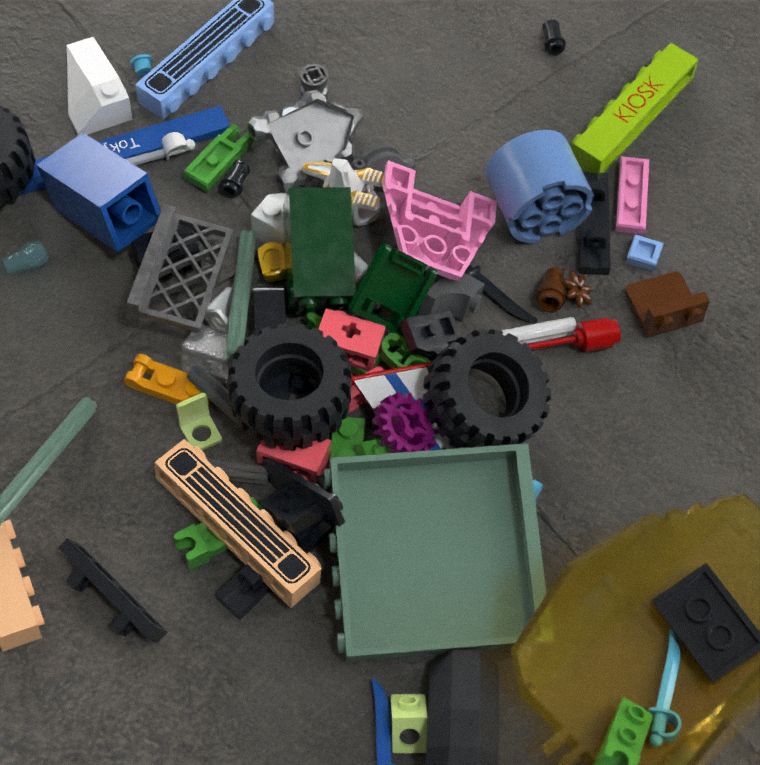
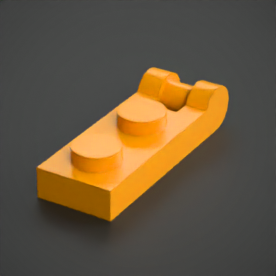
M137 354L133 361L134 368L132 371H128L123 379L124 384L129 388L173 404H178L202 393L187 379L186 372L155 362L144 354ZM145 373L152 375L150 380L143 378ZM207 397L209 406L211 400Z

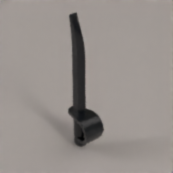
M469 264L464 273L485 284L483 290L513 315L534 324L537 323V318L517 305L480 273V266L473 268Z

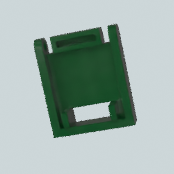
M382 243L347 308L353 313L376 324L386 326V329L404 336L399 322L406 318L415 317L437 276L438 270L432 266L427 268L428 265L396 248L391 250L390 245ZM374 301L394 310L389 321L371 313L375 305Z

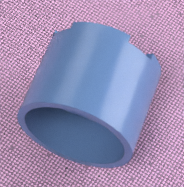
M538 130L520 135L500 147L487 163L485 170L486 179L511 234L521 242L540 243L541 237L559 232L562 236L580 225L592 211L590 204L594 194L567 139L557 131Z

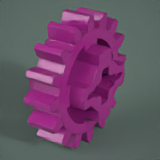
M399 391L381 400V404L374 409L378 416L374 417L372 422L379 427V429L374 431V435L382 437L383 440L379 445L381 447L387 445L389 447L388 454L430 451V448L436 445L433 437L438 435V432L432 428V424L435 421L430 422L427 415L430 408H422L421 398L413 401L410 392L402 395Z

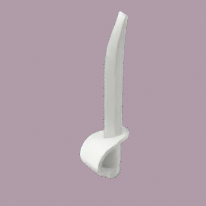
M171 132L162 138L163 149L126 160L134 165L164 157L166 160H169V156L193 150L195 142L192 139L185 140L184 135Z

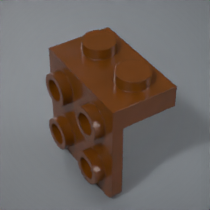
M671 272L632 283L625 290L626 296L647 338L703 322L710 302L705 292L692 295L679 272Z

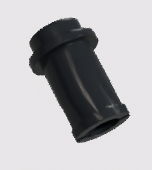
M553 19L547 20V25L545 23L542 25L546 40L544 48L550 55H559L564 51L566 41L561 36L559 22Z
M235 161L228 176L222 179L220 183L221 192L226 197L235 198L242 193V185L250 173L248 164L241 171L245 162Z

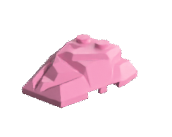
M388 160L385 165L382 187L398 249L428 265L427 268L430 266L438 270V275L459 282L474 258L476 251L495 223L497 201L470 191L461 206L418 191L413 189L416 171Z

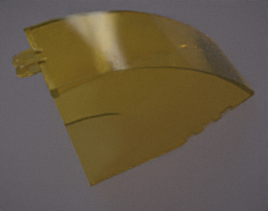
M745 493L716 499L712 505L706 507L702 503L694 504L690 510L684 512L676 508L668 510L665 516L661 517L657 513L646 515L565 565L511 648L521 696L557 732L555 736L544 744L541 751L548 756L565 742L573 749L559 760L558 765H574L581 758L588 765H593L603 744L616 707L623 697L640 705L646 711L650 707H656L667 658L670 628L653 607L651 600L703 564L707 563L760 631V507ZM678 640L680 664L670 710L679 715L681 729L677 739L673 742H663L658 748L652 747L649 743L652 719L640 753L641 757L638 765H709L760 714V654L713 686ZM667 722L665 733L674 732V727Z

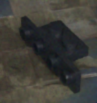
M270 458L262 461L272 486L278 490L258 502L260 509L266 510L275 522L294 534L307 530L322 517L339 527L345 523L341 512L343 505L336 494L328 493L317 483L309 482L300 473L290 471L282 463L278 464Z

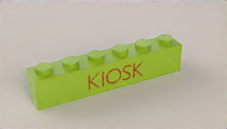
M672 43L663 51L659 50L654 55L651 64L648 67L643 66L638 72L636 79L631 84L627 83L623 87L619 97L616 100H610L603 113L599 117L595 116L590 121L587 130L582 135L579 133L575 136L570 147L580 168L590 173H604L694 78L699 59Z

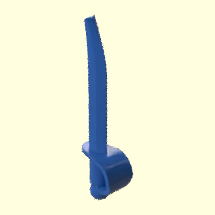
M373 678L372 684L376 708L377 765H397L392 764L391 727L388 699L381 685Z

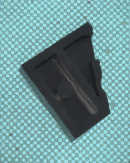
M451 310L410 317L399 322L409 352L431 360L436 359L442 350L461 336Z

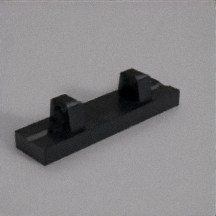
M583 172L594 196L590 204L592 207L591 213L579 225V274L609 275L611 261L608 173Z
M320 518L310 528L297 534L286 528L283 531H288L297 540L298 546L307 554L308 552L311 553L328 537L329 533H332V526L323 518ZM247 564L215 596L217 601L237 619L241 620L271 589L263 582L262 576Z
M67 538L58 547L76 566V569L66 580L73 589L83 592L93 583L121 611L110 624L117 634L126 637L136 627L146 638L157 642L167 634V631L81 544Z

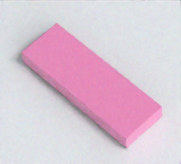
M620 157L615 232L645 234L649 159Z

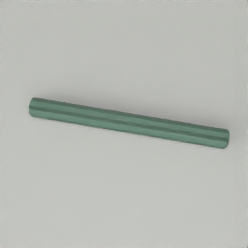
M243 230L240 233L225 349V358L229 362L234 359L233 354L236 349L241 345L244 347L257 234L253 230Z
M89 397L82 398L0 494V525L96 412L97 404L95 401H92Z

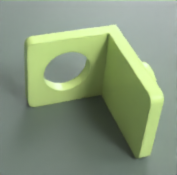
M205 393L198 394L176 404L179 427L192 447L197 446L201 450H205L222 442V437L209 415L208 399ZM199 427L208 428L211 431V436L206 441H197L192 436L194 430Z
M425 694L391 695L393 753H426L427 708ZM406 729H414L418 731L420 738L414 744H405L399 738L401 732Z

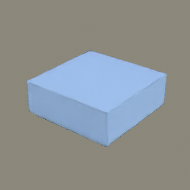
M635 234L626 263L654 272L664 243Z

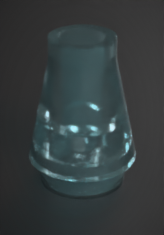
M31 239L10 255L2 258L8 274L11 275L16 272L45 267L44 264L49 262L50 258L41 239L37 241Z

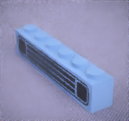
M233 0L135 84L138 103L162 120L170 113L177 111L187 98L195 95L203 84L209 79H213L220 69L236 58L237 54L245 47L252 45L262 32L272 27L275 19L274 3L270 0Z

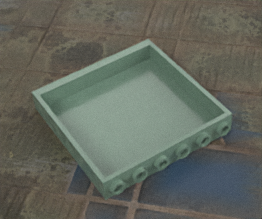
M528 443L330 458V469H324L325 489L331 488L332 493L336 494L342 502L343 510L341 512L345 523L340 527L334 524L335 533H329L330 554L337 553L338 566H332L333 586H339L340 599H334L336 620L342 619L343 633H337L338 653H345L346 663L443 655L451 649L485 652L547 647L550 644L552 635Z

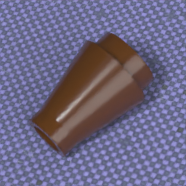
M553 267L546 271L545 278L536 294L538 306L543 311L557 312L566 302L563 283L564 273L559 268Z

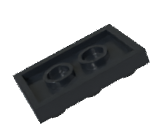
M707 563L651 600L653 607L713 686L760 654V631Z

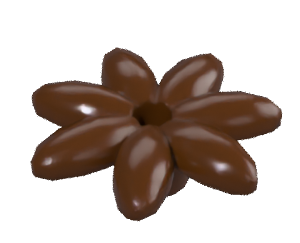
M570 270V279H563V283L568 287L566 296L568 298H575L579 308L583 305V302L588 305L592 304L588 293H591L593 288L589 285H584L586 281L585 275L581 274L578 277L574 271Z

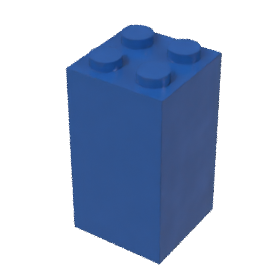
M81 133L36 165L54 209L117 253L157 223L161 209L148 173L84 133Z

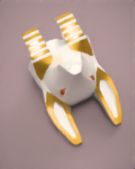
M334 159L332 163L319 162L303 165L302 171L304 173L324 180L323 187H351L352 224L362 226L377 220L380 215V197L375 193L373 186L382 187L383 172L371 168L353 170L348 160Z

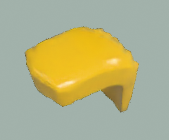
M270 241L258 248V257L264 280L269 283L286 279L283 243Z

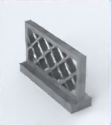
M164 204L127 300L126 319L139 322L140 317L199 333L232 240L234 229L176 214V207ZM182 225L192 228L195 234L181 239L177 233L178 226ZM213 234L225 237L223 243L211 247L205 238ZM199 240L205 250L192 256L186 246ZM180 248L186 258L173 264L168 257V253ZM210 256L215 266L202 272L197 261ZM191 264L197 275L183 280L177 270ZM172 273L178 283L163 288L159 278ZM201 281L206 288V292L194 297L188 286ZM182 289L188 300L174 305L168 295ZM163 298L168 306L167 309L160 312L148 309L150 302ZM193 306L198 314L196 321L182 318L179 311Z

